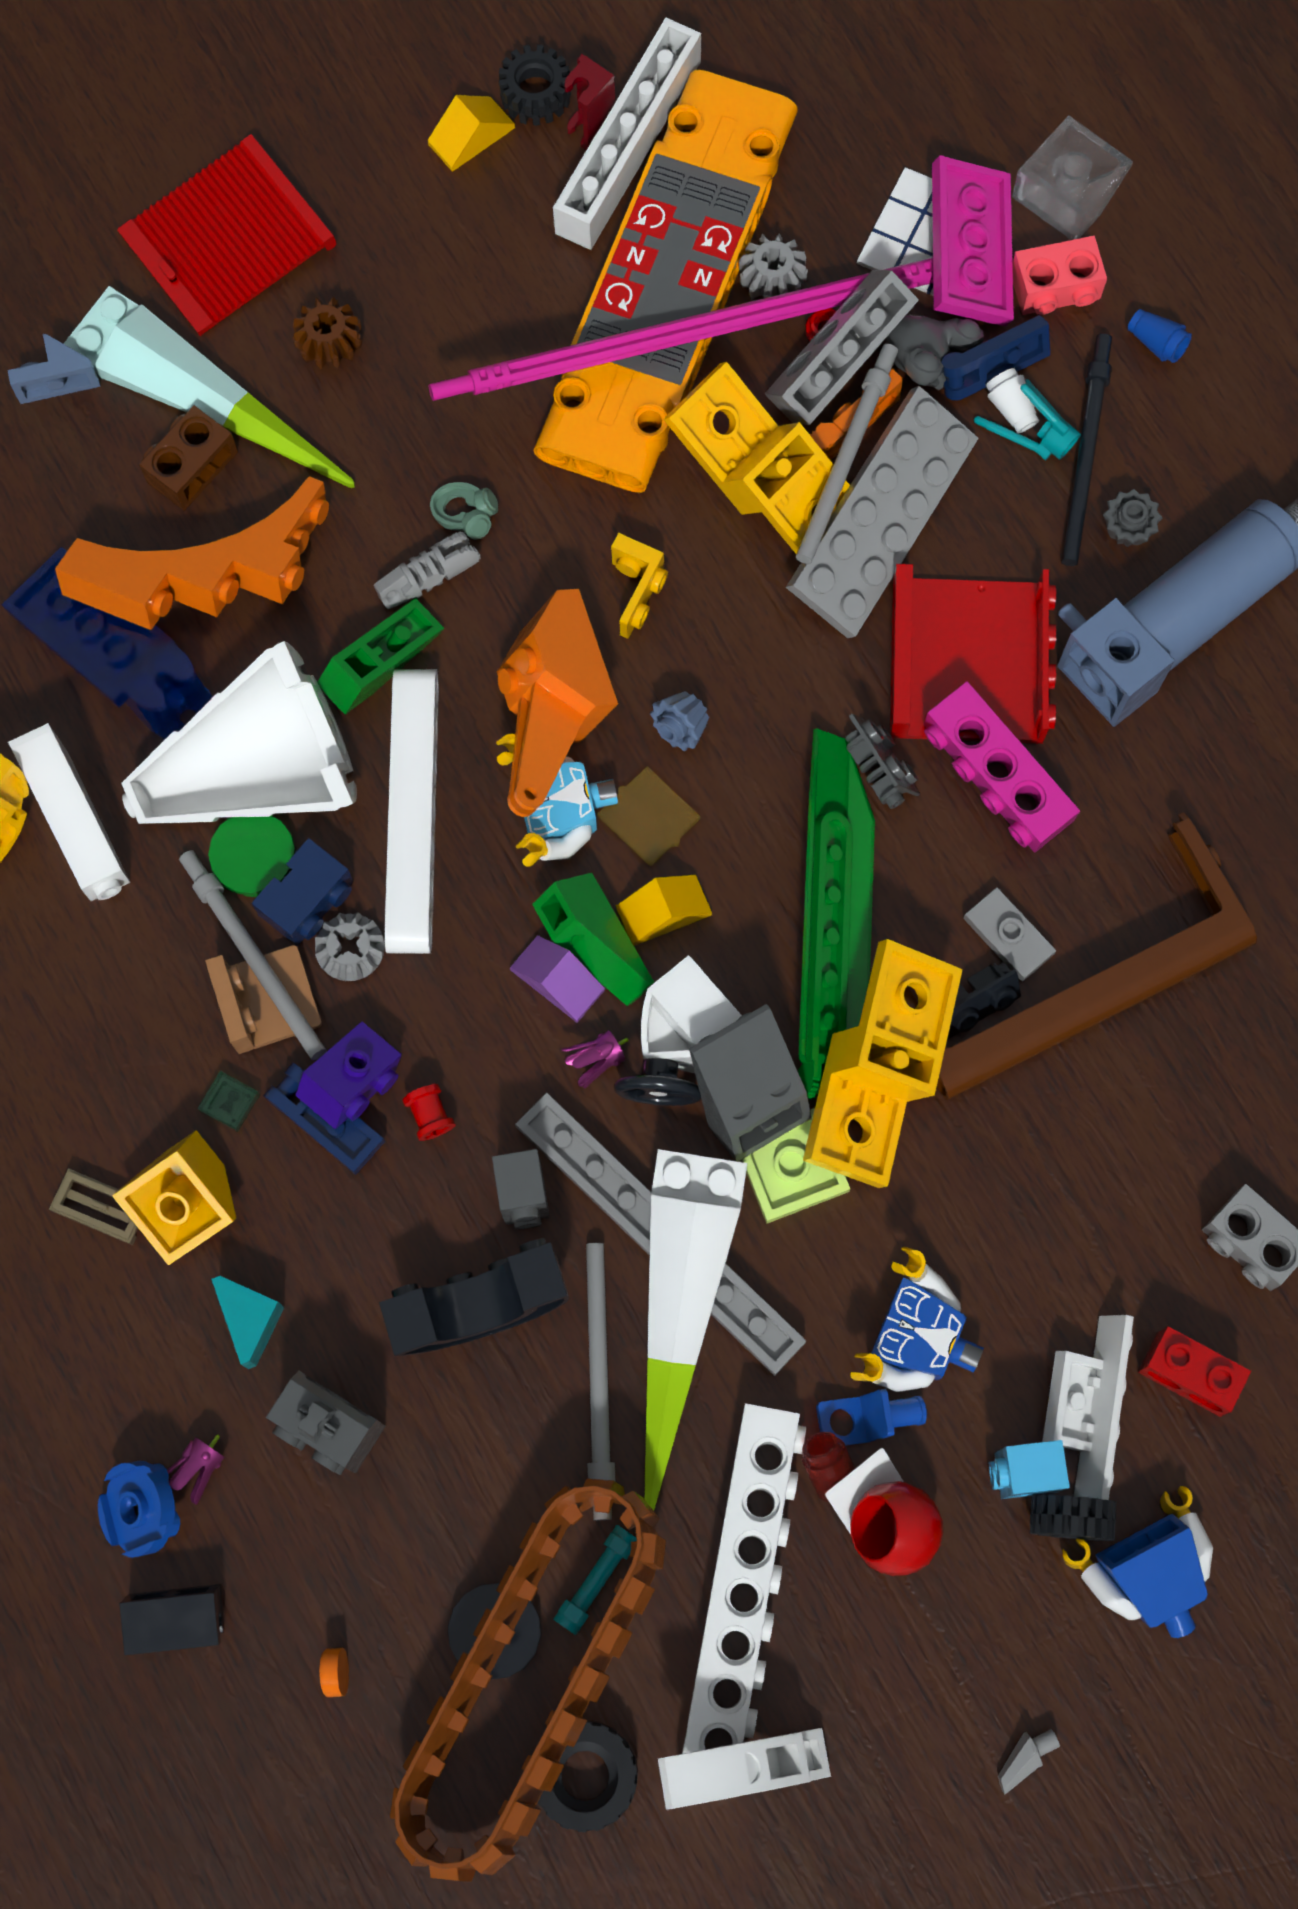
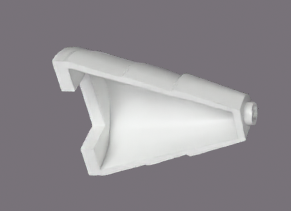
M285 641L275 645L273 648L266 649L222 693H217L180 731H173L121 783L125 794L122 795V800L128 814L132 818L136 817L138 824L215 822L219 817H270L276 813L336 811L341 807L355 803L357 799L356 784L354 781L348 783L346 774L353 771L346 745L313 675L302 674L298 668L304 664L299 653Z

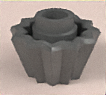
M1132 489L1128 493L1118 492L1115 499L1107 501L1108 510L1103 514L1107 525L1110 538L1116 539L1117 545L1124 544L1126 547L1130 545L1138 546L1147 542L1150 536L1159 532L1157 524L1163 517L1158 513L1159 503L1151 501L1148 493L1139 494L1135 489Z

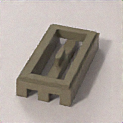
M68 1168L49 1210L133 1245L137 1238L135 1234L138 1227L126 1212L73 1191L70 1188L73 1182H76L112 1198V1195L119 1189ZM68 1198L127 1223V1228L123 1231L66 1207L63 1203Z

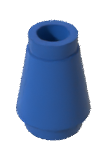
M1139 309L1128 324V331L1133 333L1162 362L1166 360L1172 363L1177 362L1187 350L1192 335L1186 331L1185 325L1146 312L1143 309Z

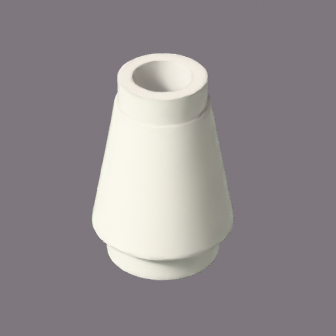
M1011 368L995 376L986 384L990 392L987 397L1011 426L1015 428L1016 432L1020 434L1035 426L1039 419L1036 416L1034 405L1020 389L1022 384H1026L1024 375H1018L1015 368Z

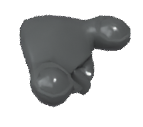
M906 314L885 338L886 344H892L898 349V354L893 363L898 369L906 372L911 380L918 385L934 387L940 390L944 387V382L946 381V376L942 373L944 371L943 357L950 350L966 352L980 345L984 340V335L979 325L971 319L953 318L939 321L922 315Z

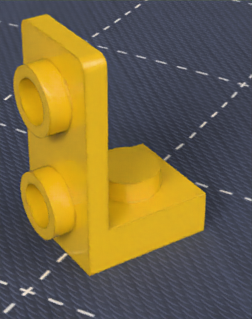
M618 533L611 546L612 564L628 577H642L619 621L620 636L628 639L634 627L641 629L650 609V606L646 604L653 592L656 594L660 593L667 579L668 571L664 569L663 552Z

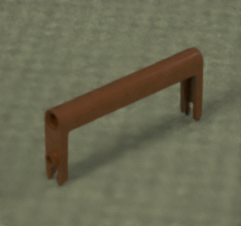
M1184 812L1178 814L1180 822L1177 821L1172 824L1175 831L1170 833L1168 837L1212 916L953 1047H945L937 1089L946 1100L1256 944L1257 935L1254 926L1220 870L1221 861L1216 850L1210 844L1206 845L1196 827ZM907 986L904 991L905 1001L908 1006L915 1009L918 1002Z

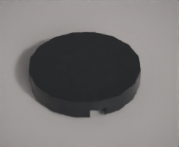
M500 1583L480 1585L466 1593L453 1608L448 1624L449 1646L457 1662L463 1652L469 1653L477 1639L473 1633L486 1608L492 1610L497 1602L500 1593L496 1590ZM532 1601L528 1602L514 1628L515 1634L510 1644L505 1645L491 1671L493 1675L491 1679L508 1678L525 1669L537 1654L542 1632L540 1617Z

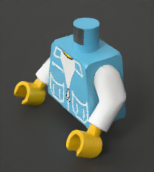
M513 733L507 734L496 741L497 745H503L509 750V752H503L496 757L497 762L502 766L513 762L515 734ZM566 756L543 804L532 815L524 817L528 834L519 841L516 848H527L531 853L522 860L523 865L530 867L539 859L544 861L569 859L590 840L591 834L597 830L594 809L618 804L614 780L609 779L588 784L584 763L574 762L572 758Z

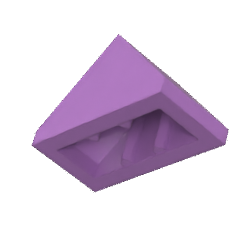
M538 935L510 967L514 974L576 1023L580 1021L605 991V988L570 950Z

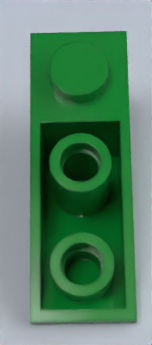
M593 873L555 881L532 904L552 941L570 950L585 968L626 1006L634 1003L655 983Z

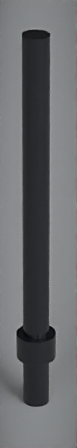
M1098 334L1096 336L1093 360L1087 365L1085 382L1089 386L1061 563L1066 566H1076L1079 560L1105 387L1110 384L1112 366L1109 364L1112 336L1108 334Z

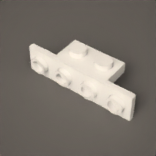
M1099 1316L1093 1358L1069 1351H1055L1042 1442L1062 1440L1063 1448L1080 1451L1074 1497L1109 1500L1110 1488L1114 1480L1113 1464L1116 1442L1120 1435L1119 1420L1122 1399L1127 1384L1125 1377L1128 1355L1133 1342V1316Z

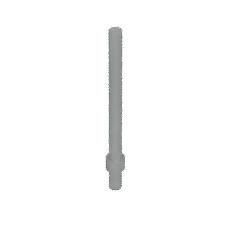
M884 344L882 346L874 368L868 370L863 381V395L796 554V559L802 563H812L879 397L885 396L891 382L889 373L898 354L897 347L892 344Z
M193 850L183 853L179 861L194 882L193 890L202 903L209 904L311 1060L319 1059L327 1052L326 1048L222 894L224 891L223 886L215 874L208 873Z
M589 1243L586 1244L592 1463L587 1464L588 1479L615 1481V1463L610 1462L604 1244ZM593 1506V1519L612 1520V1508L610 1513L595 1512Z

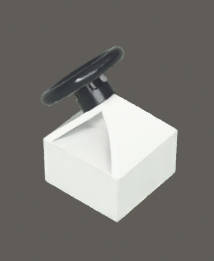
M689 955L647 989L641 1019V1047L644 1059L642 1075L623 1077L614 1084L615 1093L624 1099L666 1106L690 1105L700 1101L701 1095L698 1085L690 1081L678 1079V1070L695 1073L689 1048L698 1044L704 1037L713 1035L736 1022L742 1016Z

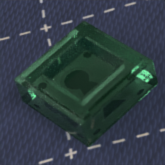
M220 1071L197 1109L238 1132L259 1098L260 1093Z

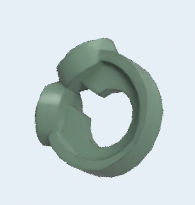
M453 482L443 485L435 491L431 497L430 510L435 520L444 528L464 531L469 538L477 540L489 532L491 528L489 517L498 513V501L494 493L487 487L479 489L469 483ZM457 497L464 498L468 506L476 507L475 510L469 513L461 512L455 516H449L445 512L448 502Z

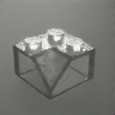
M1068 115L1018 170L1012 197L1070 240L1079 239L1102 214L1131 168L1133 161Z

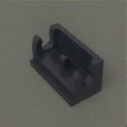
M221 1584L128 1594L119 1603L124 1656L219 1645L221 1642L220 1633H224Z

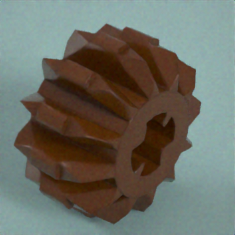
M333 296L327 305H323L322 301L316 297L313 309L302 305L300 311L302 317L293 319V329L295 332L293 342L295 348L301 350V356L306 363L315 360L316 366L322 370L327 362H332V365L338 369L340 365L339 359L345 358L353 361V349L361 348V323L357 316H354L353 309L349 304L339 307L338 300Z

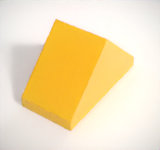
M456 95L429 137L428 145L453 172L515 129V123L489 96Z
M696 875L654 878L616 905V910L623 927L634 946L712 916V911Z

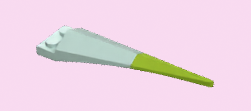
M108 286L64 342L66 346L91 360L99 378L131 389L184 412H188L195 405L228 431L285 456L348 488H355L354 481L350 476L142 304L139 306L112 287Z

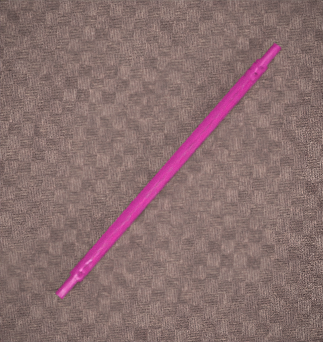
M933 258L884 269L892 270L908 289L933 283ZM870 273L468 370V375L429 384V393L432 401L468 392L478 395L841 306Z

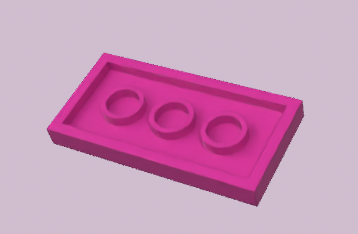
M940 155L932 163L934 310L1006 327L1014 320L1011 174Z

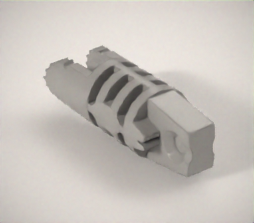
M456 532L429 547L430 552L422 551L417 557H411L409 564L406 565L404 562L399 564L397 568L377 581L374 587L385 607L391 609L414 598H419L422 596L421 591L424 589L426 592H429L434 586L443 584L442 580L444 578L450 580L479 562L481 555L474 546H468L470 544L468 542L469 539L464 532Z

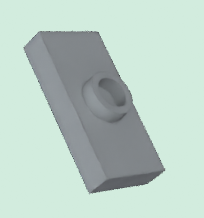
M995 888L968 911L963 918L1011 971L1014 969L1017 971L1018 978L1022 982L1056 952L1054 947L998 888Z

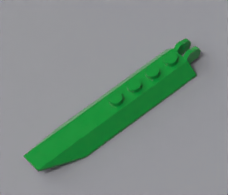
M817 728L813 729L809 789L798 1054L800 1063H802L798 1069V1074L807 1092L808 1099H812L816 1094L818 1096L832 1034L857 1027L860 1023L870 980L875 819L855 760L846 749L848 742L845 738Z

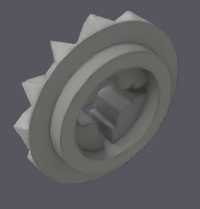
M358 912L355 914L339 913L337 917L329 922H324L318 936L315 937V956L319 965L328 975L338 980L356 981L367 977L379 966L384 955L385 943L380 929L373 920L362 916ZM340 935L342 938L346 937L349 940L359 936L356 945L362 957L360 958L356 953L353 954L349 951L339 955L342 946L337 936Z

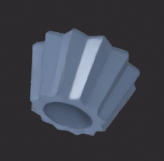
M686 691L653 703V711L650 712L654 720L653 726L658 730L661 738L669 742L672 747L678 746L683 751L696 747L709 719L707 708L703 705L702 700L697 699L694 694H689Z

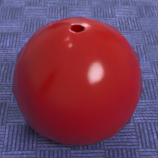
M902 1481L879 1484L865 1492L855 1507L850 1522L851 1538L858 1554L870 1568L890 1576L909 1575L929 1565L941 1546L944 1534L943 1520L934 1501L924 1490Z

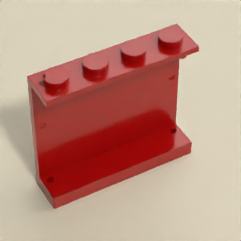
M896 564L892 589L890 735L892 738L928 739L924 732L927 728L923 725L927 713L965 682H968L1021 743L1043 744L1048 730L1054 729L1056 723V705L1049 704V689H1054L1056 683V664H1049V650H1054L1056 644V625L1049 624V610H1054L1056 604V585H1049V569H1043L1038 583L913 578V564ZM964 730L959 733L961 741H980L979 736L974 731Z

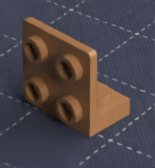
M292 945L265 954L264 957L312 1029L320 1028L322 1026L321 1018L297 946ZM223 955L205 960L230 1043L238 1054L295 1036L246 961L229 966Z

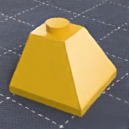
M197 1130L161 1154L112 1195L168 1265L236 1219L225 1166Z

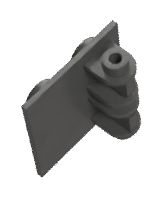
M854 714L849 715L857 730L846 736L845 739L848 742L846 749L857 765L860 766L859 769L862 773L869 772L878 765H881L866 778L869 784L874 783L871 787L880 799V802L883 805L887 804L890 809H893L905 801L902 796L903 793L907 792L914 796H919L920 793L913 784L918 780V777L905 759L899 761L891 750L896 744L887 729L882 724L876 726L870 718L865 720Z

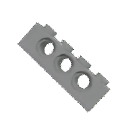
M872 270L765 392V395L791 422L810 425L919 299L892 270Z

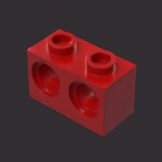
M1167 1326L1157 1332L1138 1373L1221 1417L1232 1412L1251 1371Z

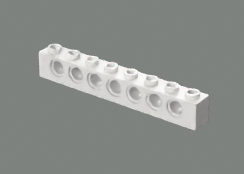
M745 1403L682 1754L705 1750V1737L709 1731L715 1728L727 1730L732 1737V1744L743 1743L744 1737L753 1739L758 1710L749 1708L752 1689H762L766 1661L758 1660L761 1641L770 1642L774 1621V1613L766 1612L769 1593L778 1595L782 1574V1566L774 1565L777 1546L786 1547L791 1519L782 1518L785 1499L794 1501L799 1474L790 1471L793 1453L802 1454L806 1435V1426L798 1425L800 1417L798 1413ZM772 1445L779 1450L781 1463L776 1469L765 1470L757 1464L755 1452L759 1447ZM764 1491L771 1496L773 1509L769 1515L757 1517L748 1510L747 1498L752 1492ZM747 1537L758 1538L764 1544L765 1556L757 1564H748L739 1555V1544ZM738 1584L750 1585L757 1594L756 1605L748 1612L738 1611L731 1604V1591ZM731 1631L743 1633L749 1642L748 1652L743 1658L738 1660L729 1659L722 1651V1640ZM724 1679L735 1681L741 1693L739 1701L729 1708L719 1706L713 1698L715 1685Z

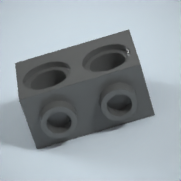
M537 1149L492 1156L499 1207L505 1224H514L517 1230L529 1229L540 1226L541 1219L550 1218L542 1165Z

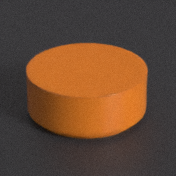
M327 1648L321 1655L320 1684L322 1692L326 1697H342L347 1693L349 1664L344 1648Z

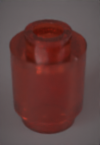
M820 1432L809 1437L803 1444L802 1463L817 1496L821 1500L829 1502L825 1493L852 1472L855 1466L845 1443L831 1432Z

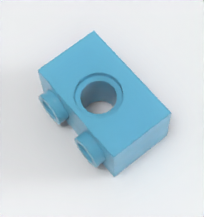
M1062 1440L1006 1446L994 1453L995 1461L989 1462L991 1486L993 1490L1000 1489L1001 1499L1052 1494L1070 1488Z

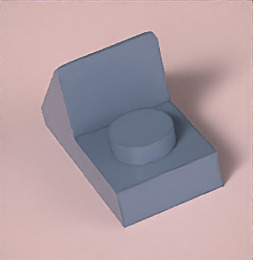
M43 334L48 358L47 362H29L23 364L20 368L7 370L10 385L20 404L101 387L90 359L47 334Z

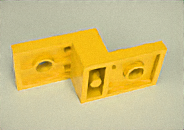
M727 362L720 363L663 420L741 515L762 512L797 554L811 521L812 510L818 504L834 464L800 422L778 426ZM718 411L724 412L729 419V429L724 435L718 433L713 426V418ZM846 480L833 512L850 486Z
M889 939L878 942L859 1026L832 1034L803 1161L877 1188L888 1187L907 1102L935 1095L963 969ZM907 986L912 987L918 995V1005L915 1009L908 1006L905 1001L904 991ZM852 1119L856 1120L862 1127L863 1134L859 1143L854 1142L848 1133V1125Z

